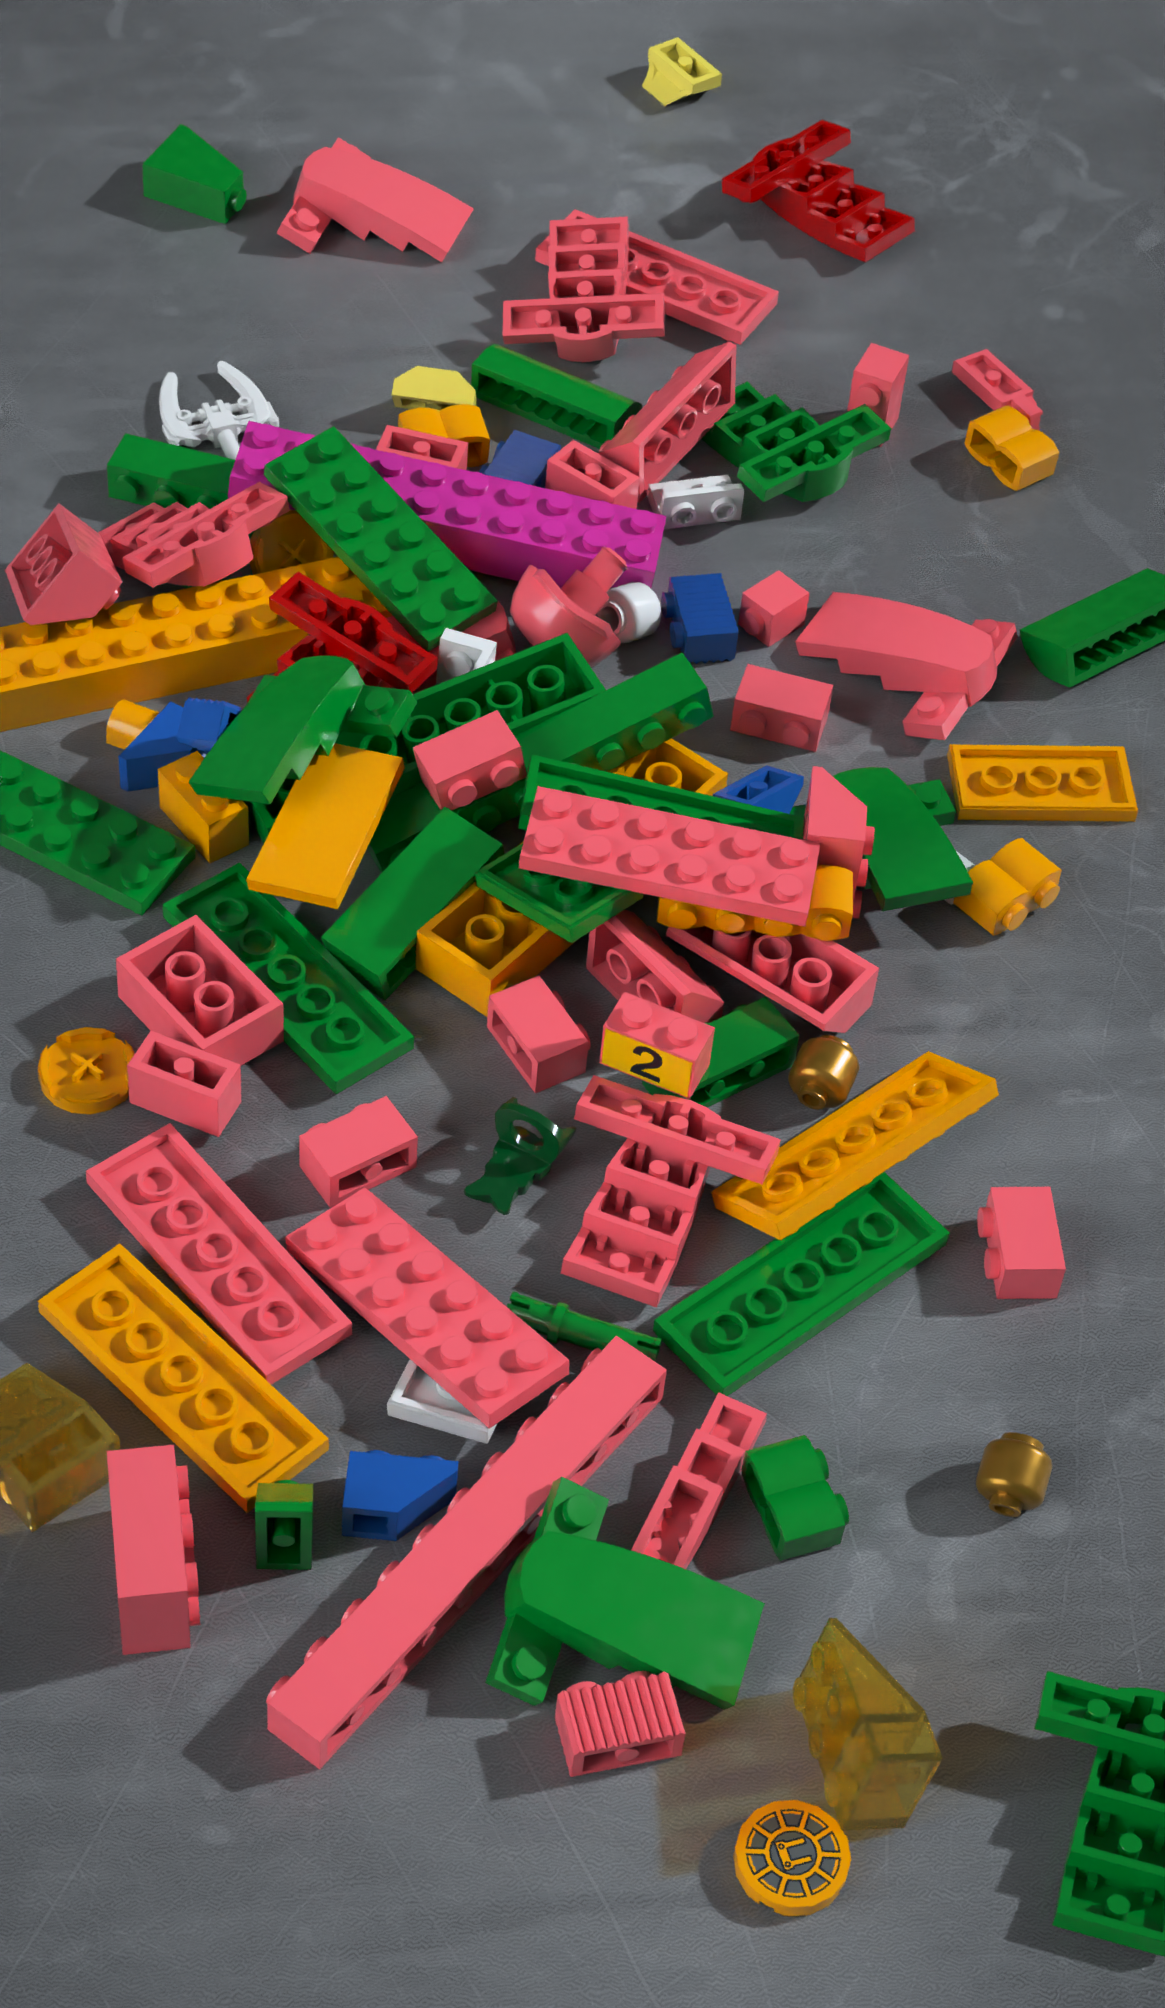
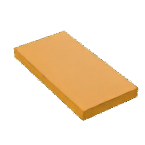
M336 743L329 756L314 755L301 780H295L246 879L249 890L338 909L405 769L403 757Z
M949 744L947 759L958 820L1135 822L1138 808L1124 746Z

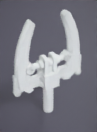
M219 361L217 364L218 374L226 379L239 393L238 403H223L222 399L215 401L216 405L209 406L208 402L202 403V408L197 409V412L191 413L189 410H180L177 399V376L173 372H168L163 379L159 395L160 416L163 422L162 430L168 444L195 447L201 444V441L210 440L214 448L222 447L226 458L236 460L240 448L238 435L246 430L248 421L279 427V418L276 416L270 401H266L258 387L246 375L224 361ZM239 412L241 415L235 416L232 413ZM200 421L201 424L192 425V422Z

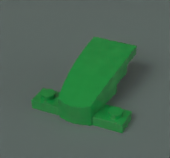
M747 381L735 387V404L719 421L714 423V426L701 439L739 468L737 477L761 501L766 502L780 494H784L796 500L807 502L829 496L841 489L848 479L852 458L889 441L892 428L866 404L819 425L803 407L792 411L776 394L764 398Z
M338 656L301 658L278 676L264 675L244 709L216 741L190 779L189 784L197 795L271 804L286 778L301 780L314 755L329 756L341 731L397 738L418 702L410 690L365 685L356 667L347 658Z
M882 767L851 769L833 776L867 806L866 826L875 827L872 854H863L862 859H868L866 885L863 888L864 890L872 888L882 911L970 895L973 881L952 843L941 828L943 825L954 823L956 810L940 779L907 785L889 768ZM806 804L793 806L790 814L804 817Z
M564 1477L553 1481L534 1540L518 1556L508 1575L504 1595L505 1616L507 1619L485 1683L533 1706L542 1703L562 1643L609 1670L616 1666H621L632 1673L648 1671L651 1674L659 1675L665 1672L669 1675L672 1688L677 1686L723 1710L733 1707L765 1603L679 1566L635 1551L596 1541L609 1499Z
M1047 1671L1042 1684L1034 1729L1098 1746L1075 1819L1052 1926L1165 1957V1692L1140 1687L1118 1688L1116 1690Z

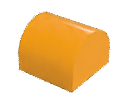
M124 699L120 700L115 705L108 720L106 729L107 744L125 750L160 712Z

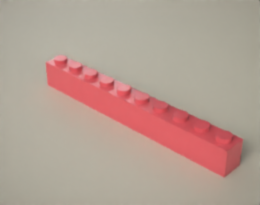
M615 1336L603 1350L599 1348L594 1349L584 1361L580 1374L570 1384L564 1382L555 1390L549 1400L548 1408L538 1418L532 1416L524 1422L511 1447L505 1453L498 1451L489 1459L482 1471L481 1478L472 1488H462L450 1502L447 1514L436 1525L430 1523L421 1530L413 1543L412 1551L401 1562L395 1560L385 1568L378 1579L377 1587L365 1600L358 1598L348 1607L341 1619V1625L329 1638L325 1636L320 1637L310 1647L304 1658V1664L291 1678L285 1675L276 1682L266 1699L268 1731L320 1770L533 1540L553 1481L564 1477L582 1486L663 1399L667 1369L618 1336Z

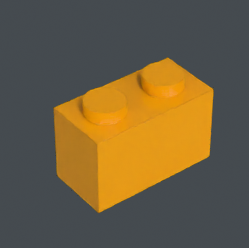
M195 751L158 769L159 805L162 811L185 837L195 845V848L210 864L249 845L248 806L242 800L196 794L189 781L204 757L198 751Z

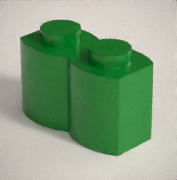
M802 1435L745 1451L741 1468L742 1476L749 1496L756 1510L761 1515L762 1523L771 1546L780 1561L841 1544L845 1526L849 1524V1512L843 1496L840 1493L834 1494L826 1481L829 1478V1469L821 1449H814L807 1436Z

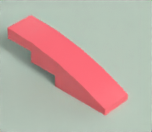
M718 1392L700 1430L696 1428L678 1466L674 1465L631 1551L684 1569L688 1567L741 1472L745 1451L753 1449L766 1423L767 1413Z

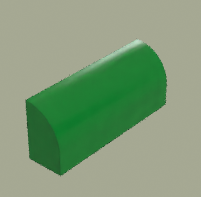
M492 344L487 347L472 363L471 386L476 390V398L598 449L601 448L605 441L612 440L618 434L631 415H636L643 408L640 402L498 344Z
M1146 568L1020 629L1021 641L1030 661L1045 677L1070 688L1165 641V575Z
M444 807L321 936L326 949L364 987L383 1000H386L416 968L417 930L476 881V871L504 855L503 844L447 807Z

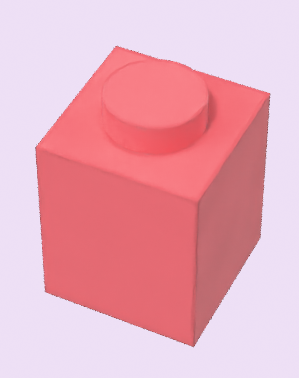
M778 570L742 592L738 625L744 628L748 634L753 635L767 647H770L805 625L809 592Z

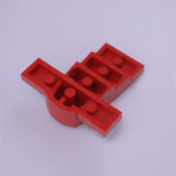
M825 120L818 121L791 138L782 139L764 147L755 155L751 162L722 178V193L738 198L744 203H753L761 199L774 212L802 232L839 252L865 263L915 232V218L886 208L884 193L855 184L854 169L824 161L827 157L835 155L837 151L851 144V129Z
M299 571L269 597L270 610L308 633L305 638L277 659L278 671L272 676H278L301 658L338 656L347 658L354 664L367 686L377 687L382 679L396 689L410 690L413 693L437 670V657L395 632L386 617L375 608L357 600L346 597L341 598ZM254 691L247 696V703L253 695Z

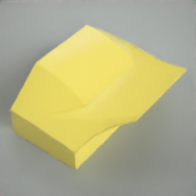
M677 37L649 47V69L642 87L664 106L683 97L721 86L722 73L680 38Z
M416 366L394 378L392 399L395 407L406 409L432 408L440 411L443 408L458 404L477 406L476 390L458 371Z

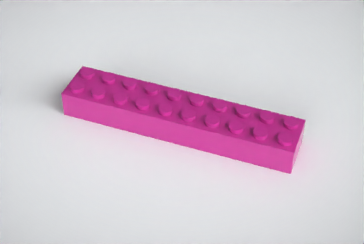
M248 421L230 475L228 499L258 482L277 490L265 478L264 465L315 437V435ZM350 443L469 570L520 581L529 565H532L537 569H545L561 588L575 570L584 571L600 552L601 547H608L626 561L628 568L611 588L631 582H641L650 588L652 587L666 521L665 515ZM289 504L290 510H295V509Z

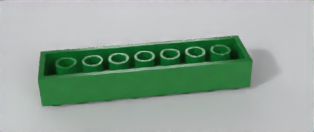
M565 633L413 694L418 703L397 738L341 731L335 743L403 757L405 769L391 796L393 797L422 782L413 747L498 710L515 736L606 691V689L569 634ZM286 778L271 804L243 801L248 806V817L263 843L296 779Z

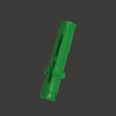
M515 1291L510 1296L511 1304L508 1303L507 1307L537 1333L547 1336V1341L557 1344L561 1340L592 1351L596 1348L603 1350L615 1336H618L653 1361L658 1357L662 1338L660 1337L655 1338L570 1311L569 1304L558 1302L557 1306L520 1295Z

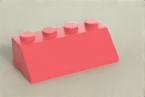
M727 342L696 353L684 366H679L674 371L671 379L660 391L656 390L651 394L647 404L636 415H631L626 420L623 428L612 440L605 441L601 446L598 454L640 477L638 503L647 496L648 485L659 483L714 426V423L719 421L735 404L736 344Z
M59 503L5 569L22 618L29 625L95 617L101 608L106 610L114 604L121 592L119 586L123 583L100 534Z
M706 926L690 929L669 927L667 929L666 936L823 1031L846 1033L872 1005L879 967L833 940L822 941L803 934L774 937L755 930L725 933Z

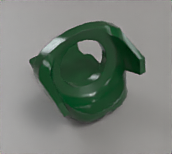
M515 1097L503 1103L495 1112V1128L499 1139L493 1149L492 1158L485 1165L484 1175L464 1189L465 1196L485 1203H491L497 1212L503 1215L510 1213L513 1201L518 1196L526 1194L534 1180L540 1181L550 1172L553 1161L572 1139L577 1129L574 1126L564 1129L558 1127L537 1111L518 1104ZM522 1120L530 1123L540 1132L543 1138H538L536 1134L521 1126H514L513 1121Z

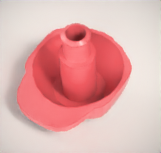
M601 547L600 552L584 571L575 570L561 588L545 569H537L529 565L512 595L510 614L515 626L532 647L568 633L590 667L596 666L621 645V641L613 633L611 625L595 615L610 599L607 591L623 572L628 570L626 561L611 548Z

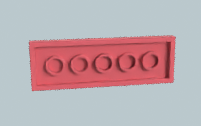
M574 209L564 220L596 217ZM629 231L626 295L663 293L666 315L739 345L746 340L777 305L779 291ZM550 234L536 248L535 261L549 266L548 246H550Z
M538 786L518 868L805 926L821 843Z
M171 1123L86 1170L87 1184L225 1341L271 1385L352 1335V1322Z
M366 1187L286 1236V1250L489 1429L569 1374V1359Z

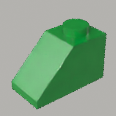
M292 1480L258 1483L255 1502L256 1569L312 1570L313 1484H299Z

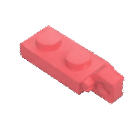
M984 349L953 361L952 373L992 410H997L1006 405L1011 406L1028 419L1032 429H1040L1039 424L1043 411L1037 406L1033 398L1034 391L989 350Z

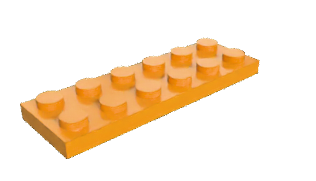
M928 1051L779 1147L778 1154L763 1185L735 1176L711 1191L715 1208L781 1241L785 1237L797 1232L800 1227L824 1211L832 1209L836 1203L860 1187L868 1185L875 1177L896 1163L904 1161L911 1153L932 1139L940 1137L946 1130L967 1116L976 1113L982 1106L999 1096L996 1079Z
M120 1243L38 1300L39 1313L246 1513L255 1508L258 1483L291 1480L329 1450L328 1437Z

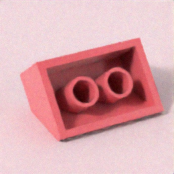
M813 766L804 814L803 840L821 843L817 865L838 866L853 872L852 918L859 919L862 891L856 890V887H865L868 859H862L863 854H872L875 827L866 826L867 806L823 767Z
M623 910L589 932L586 969L618 1001L622 994L627 992L703 1023H710L722 1017L724 1001L718 991L698 977L692 971L687 960L680 955H676L662 941L659 933L653 927L647 926L634 912Z

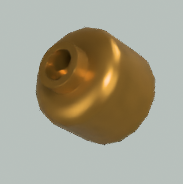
M823 1035L819 1038L809 1039L802 1044L790 1069L788 1081L798 1100L806 1107L816 1110L834 1108L846 1101L860 1066L852 1047L847 1042L836 1036Z
M1008 1432L1004 1433L1001 1439L992 1440L986 1445L976 1478V1487L978 1492L990 1501L989 1508L992 1511L1005 1516L1018 1517L1021 1514V1510L1035 1509L1043 1503L1052 1471V1461L1050 1456L1043 1451L1044 1446L1039 1440L1025 1434Z

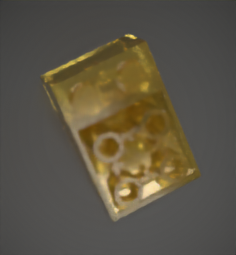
M25 1363L0 1379V1496L33 1533L109 1482L107 1451L121 1449L120 1438L87 1401L30 1364Z
M829 1618L818 1641L811 1648L810 1657L803 1671L796 1678L793 1685L794 1705L799 1712H802L809 1733V1750L812 1757L818 1760L825 1781L824 1792L826 1801L830 1807L834 1808L841 1830L904 1828L943 1759L925 1710L837 1618Z

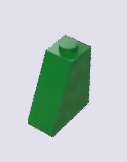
M180 124L142 164L143 192L147 198L226 224L236 212L241 211L246 202L247 193L243 189V171L185 125Z

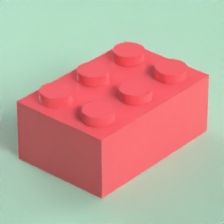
M197 915L116 958L118 997L150 1031L225 1058L241 1066L284 1041L283 1003Z
M174 1445L107 1451L123 1655L191 1648L189 1626L200 1625L197 1564L194 1558L193 1522L189 1505L190 1493L187 1465L176 1466Z

